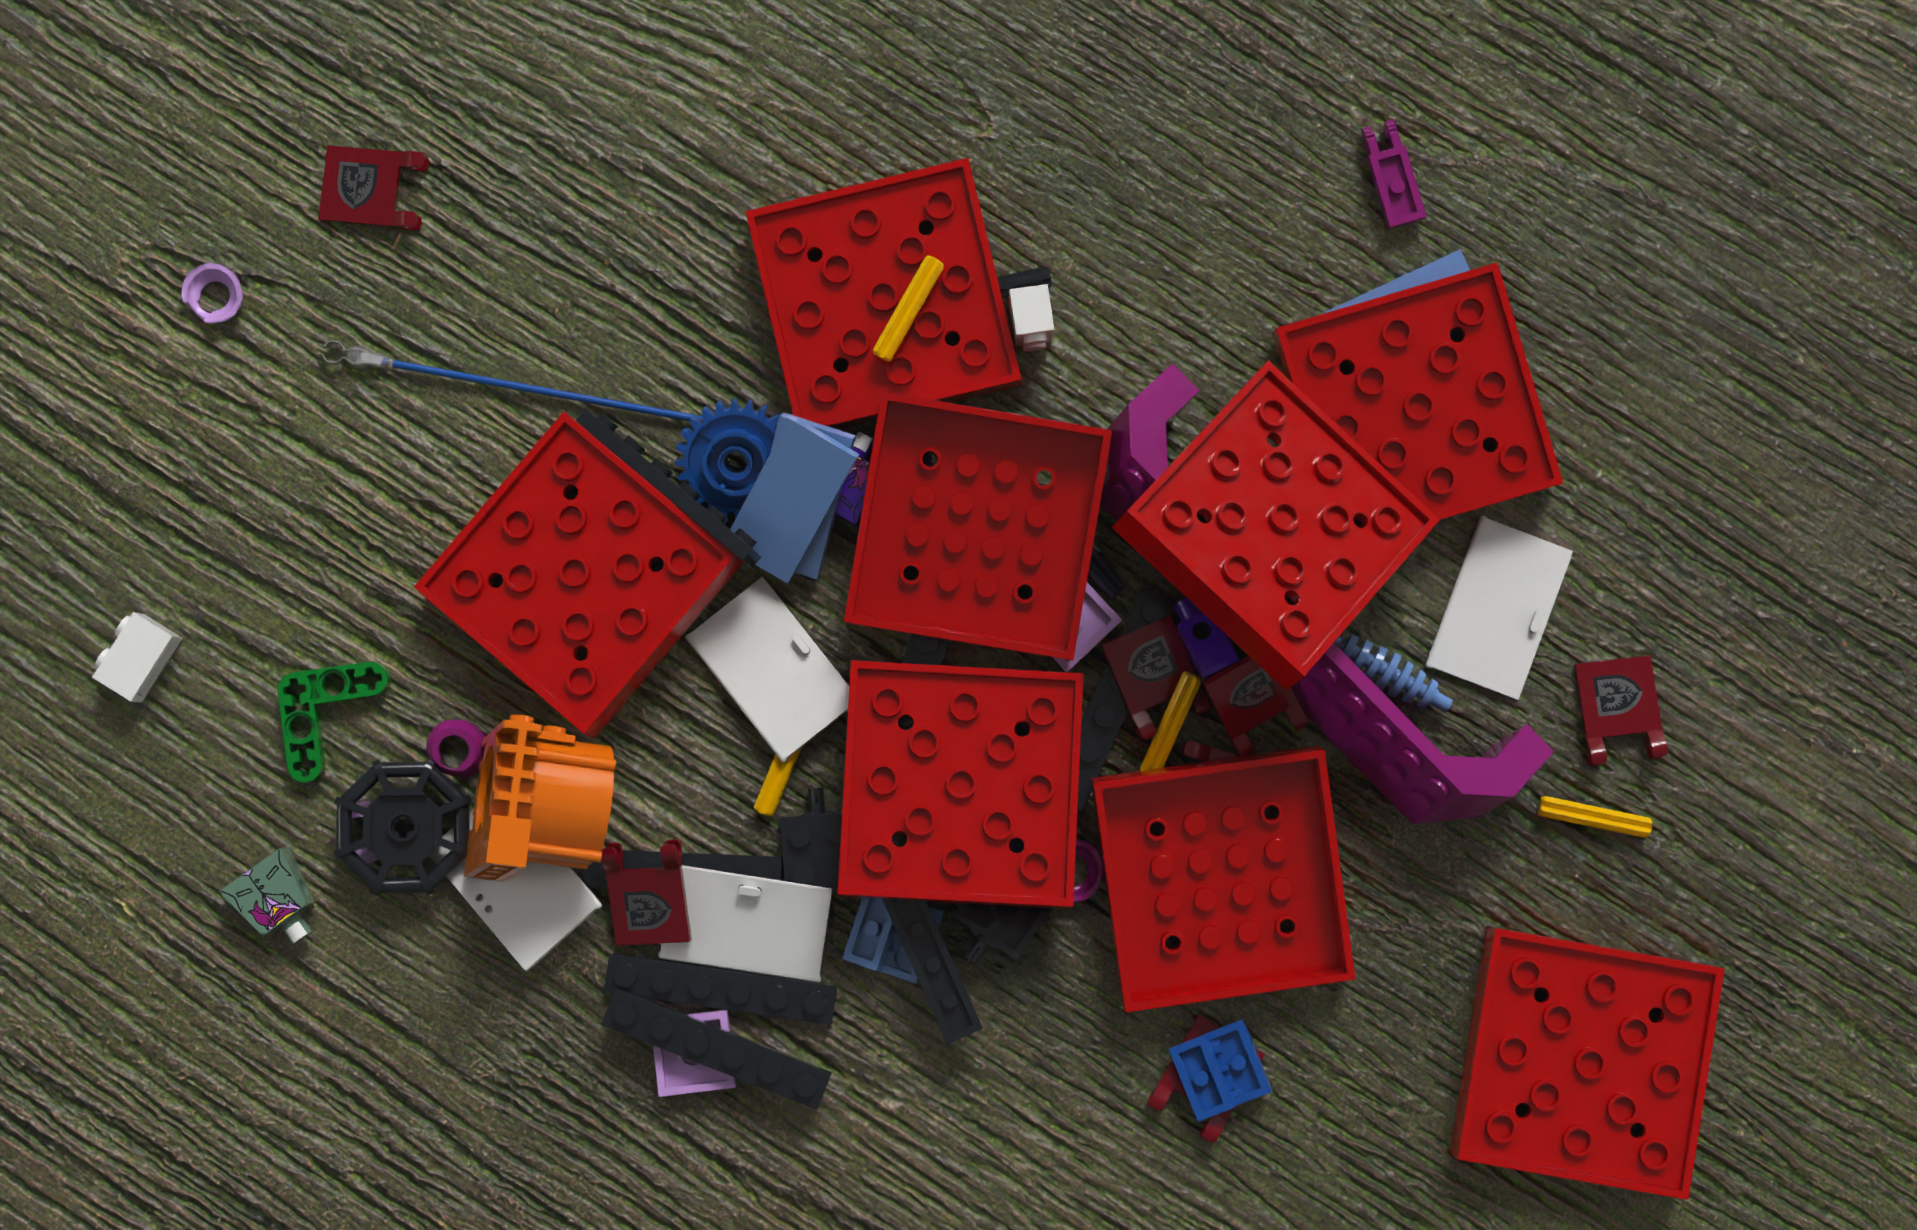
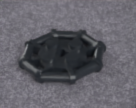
M379 759L373 761V766L341 797H336L334 804L337 805L336 850L333 852L335 859H341L371 889V894L378 896L380 893H426L428 896L433 894V889L467 856L470 831V804L473 803L471 797L465 796L435 766V761L430 759L427 762H380ZM387 777H419L415 788H391ZM380 781L383 792L367 808L356 804ZM427 781L450 803L438 807L423 792ZM454 811V843L442 838V815ZM352 812L363 815V839L352 843ZM401 816H406L408 823L414 824V831H409L406 838H399V833L392 831V824L399 823ZM439 846L450 850L427 874L422 863ZM368 847L383 862L379 873L377 874L356 851ZM391 866H415L419 877L386 878Z

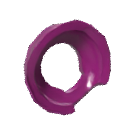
M459 719L445 720L435 726L427 737L426 753L430 760L435 761V766L442 773L466 778L479 771V762L483 759L485 748L481 747L482 739L485 735L478 726L469 721ZM451 735L463 738L469 748L466 760L457 769L449 768L441 763L440 744L447 736Z
M1076 839L1075 856L1081 857L1086 862L1088 876L1083 883L1074 886L1073 903L1084 901L1093 896L1100 886L1104 875L1103 864L1098 851L1088 842Z

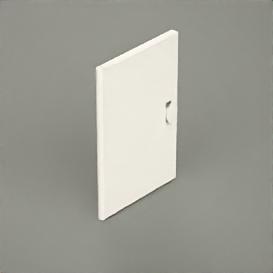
M1480 516L1425 666L1519 700L1573 551L1487 519L1486 516Z
M763 577L685 636V639L783 763L848 711L849 685Z
M473 810L470 811V830L473 829ZM454 827L442 838L454 843ZM439 846L430 857L437 865L450 850ZM465 858L446 876L527 972L602 906L601 902L571 867L527 862L525 869L504 881H493L463 877Z
M682 865L692 940L680 943H661V951L658 954L660 959L820 983V970L832 888Z

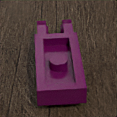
M1393 119L1383 123L1384 135L1390 149L1385 151H1379L1376 136L1371 126L1361 128L1364 147L1368 155V165L1388 230L1418 222L1427 217L1406 146L1401 143L1396 123Z

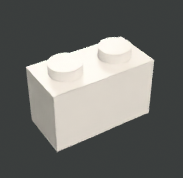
M1048 284L1009 289L1008 307L1014 347L1023 346L1024 351L1046 348L1045 342H1052L1054 334Z
M133 612L131 617L126 616L118 625L115 631V635L118 637L111 648H106L97 658L94 665L97 670L92 678L127 700L142 703L181 642L182 637L145 614Z

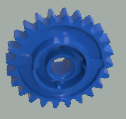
M733 398L730 408H726L723 402L719 400L716 403V412L705 406L702 409L703 420L696 416L691 418L690 423L694 429H683L681 435L688 442H678L676 449L684 455L676 458L675 465L685 468L679 473L678 480H688L690 482L688 485L701 496L696 502L701 504L705 501L708 503V507L712 504L715 508L720 509L721 513L726 517L729 512H734L736 518L771 453L777 428L776 424L780 415L776 414L771 418H767L766 405L762 406L758 411H754L752 400L749 399L746 406L741 408L737 398ZM732 452L741 453L746 458L747 464L740 468L734 467L728 462L727 455Z

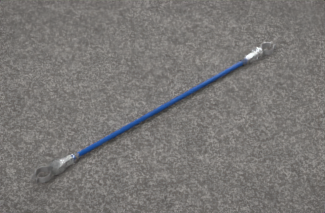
M329 341L324 346L320 345L327 349L332 344H339L348 353L347 358L342 357L338 361L330 362L326 360L324 354H317L318 357L323 356L331 365H339L346 360L348 365L357 369L374 368L383 370L398 368L689 422L693 416L703 420V416L397 361L395 358L388 357L385 354L371 352L366 347L351 346L349 349H345L338 341Z

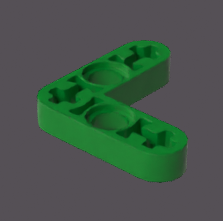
M363 662L293 672L285 675L280 680L277 692L286 762L289 774L294 780L311 783L322 777L325 771L326 762L318 705L376 697L384 694L391 684L390 672L384 665L377 662ZM372 668L375 674H381L382 681L376 682V689L372 690L371 685L357 684L355 687L358 692L352 694L354 682L349 673L350 671L355 670V678L369 676V669ZM336 673L342 676L345 685L340 694L332 696L325 689V680L329 675ZM296 679L298 684L305 685L306 692L300 693L299 698L300 705L306 706L309 704V711L297 710L289 712V706L297 707L296 697L288 695V688L294 686V680ZM301 716L306 717L312 725L310 734L303 739L297 738L292 732L294 720ZM314 742V749H306L308 760L315 761L316 768L310 769V776L306 777L305 771L298 770L297 768L298 763L304 761L303 750L294 751V744L307 745Z

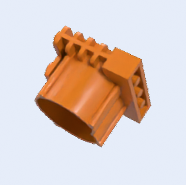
M510 715L509 720H503L482 739L481 747L485 748L483 759L479 762L478 770H480L478 784L476 785L475 807H473V829L469 831L463 877L504 881L525 869L527 862L587 869L588 865H591L592 862L600 863L613 796L616 759H614L612 747L575 741L576 736L566 734V728L533 723L534 718L526 715Z

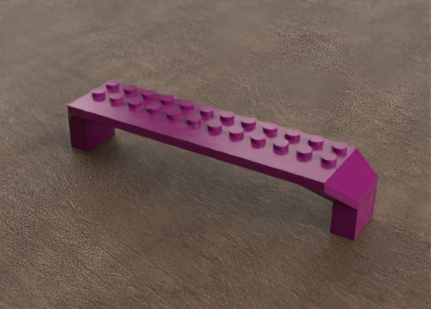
M1173 363L1136 396L1107 428L1113 431L1100 505L1116 521L1125 514L1168 468L1166 426L1176 418L1200 391ZM1197 514L1198 520L1202 523H1206L1205 517L1201 514ZM1285 595L1286 602L1294 605L1293 600ZM1335 643L1329 647L1302 679L1291 686L1305 715L1412 824L1482 816L1513 798L1554 752L1528 724H1525L1492 745L1481 758L1443 755Z

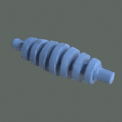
M1351 634L1348 638L1339 636L1334 642L1359 669L1361 666L1365 667L1363 673L1370 680L1375 674L1379 675L1374 684L1381 691L1388 682H1391L1392 684L1387 695L1396 697L1404 689L1402 701L1410 703L1416 696L1418 697L1416 707L1425 709L1427 705H1432L1444 713L1450 708L1453 700L1439 692V689H1437L1439 683L1431 678L1427 684H1424L1426 673L1420 669L1413 677L1410 676L1414 664L1408 660L1403 663L1400 669L1397 668L1401 655L1395 651L1385 662L1383 659L1387 653V648L1379 646L1374 654H1371L1369 652L1373 642L1365 640L1359 647L1356 645L1359 639L1356 635Z

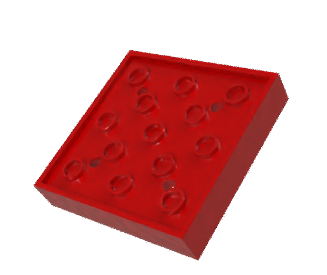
M969 158L745 211L794 416L838 430L876 421L882 392L951 403L1022 386L1019 366ZM924 223H929L934 229L931 234L923 235L919 232L920 226ZM813 250L822 252V258L817 262H812L808 259L809 253ZM927 255L932 256L943 263V270L892 360L889 362L884 361L873 353V348L924 258ZM950 333H956L960 337L959 343L955 346H950L945 341ZM838 360L848 362V369L845 372L839 373L835 371L834 366Z
M1498 262L1277 327L1272 332L1284 375L1440 520L1563 484ZM1452 329H1459L1462 332L1463 337L1460 342H1454L1450 338V331ZM1347 361L1351 363L1353 371L1350 375L1341 373L1339 368L1341 362ZM1486 438L1494 441L1495 449L1493 452L1484 450L1483 441ZM1353 518L1354 524L1362 528L1360 521Z
M1268 360L1112 528L1285 690H1288L1310 671L1440 519ZM1267 438L1273 440L1276 447L1270 446ZM1197 514L1203 515L1206 519V523L1200 522L1197 518ZM1353 518L1360 521L1362 528L1354 524ZM1285 595L1292 598L1294 605L1286 602Z
M882 392L844 622L1074 660L1113 430ZM928 451L936 453L938 461L934 466H926L923 463V455ZM1046 470L1051 474L1052 479L1048 485H1040L1038 483L1037 475L1040 471ZM907 566H915L918 569L919 575L916 579L908 580L905 578L904 569ZM1021 585H1029L1032 588V595L1028 599H1022L1018 596V588Z
M563 412L416 583L414 588L583 734L595 739L740 568L743 562L567 413ZM571 488H577V497L572 500H568V490ZM657 559L663 560V568L658 572H653L652 563ZM501 575L503 583L501 586L493 588V578ZM581 648H587V658L585 660L578 661V650Z
M851 660L837 897L1058 909L1072 908L1074 899L1084 673ZM907 716L912 719L913 726L911 729L903 730L899 727L898 721L901 717ZM1018 723L1026 724L1029 728L1028 735L1018 736L1015 733V725ZM897 832H901L907 837V843L902 847H897L892 842V836ZM1012 839L1022 841L1023 850L1020 853H1014L1010 850L1009 842Z
M1317 745L1091 778L1121 1000L1125 1012L1356 979L1326 755L1323 748ZM1270 805L1277 807V815L1272 819H1268L1264 815L1266 807ZM1154 822H1161L1164 826L1162 833L1159 835L1150 833V826ZM1285 919H1290L1293 922V927L1288 932L1280 930V924ZM1170 936H1177L1179 944L1175 948H1168L1165 945L1166 939Z
M1486 926L1450 1154L1458 1160L1688 1200L1725 968ZM1542 987L1546 991V997L1543 1001L1537 1002L1534 998V992ZM1657 1007L1660 1011V1017L1657 1021L1652 1022L1649 1019V1012L1652 1008ZM1520 1103H1526L1528 1107L1527 1113L1522 1117L1517 1116L1515 1112L1516 1106ZM1635 1123H1640L1642 1132L1639 1136L1633 1137L1630 1133L1631 1126Z

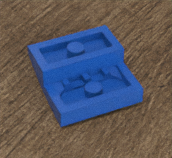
M1244 1018L1169 1048L1197 1121L1233 1109L1239 1104L1273 1091Z

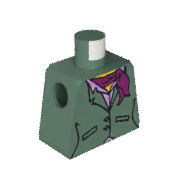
M289 847L279 848L219 891L263 936L270 935L281 928L294 945L312 932L301 916V913L312 906L315 901Z

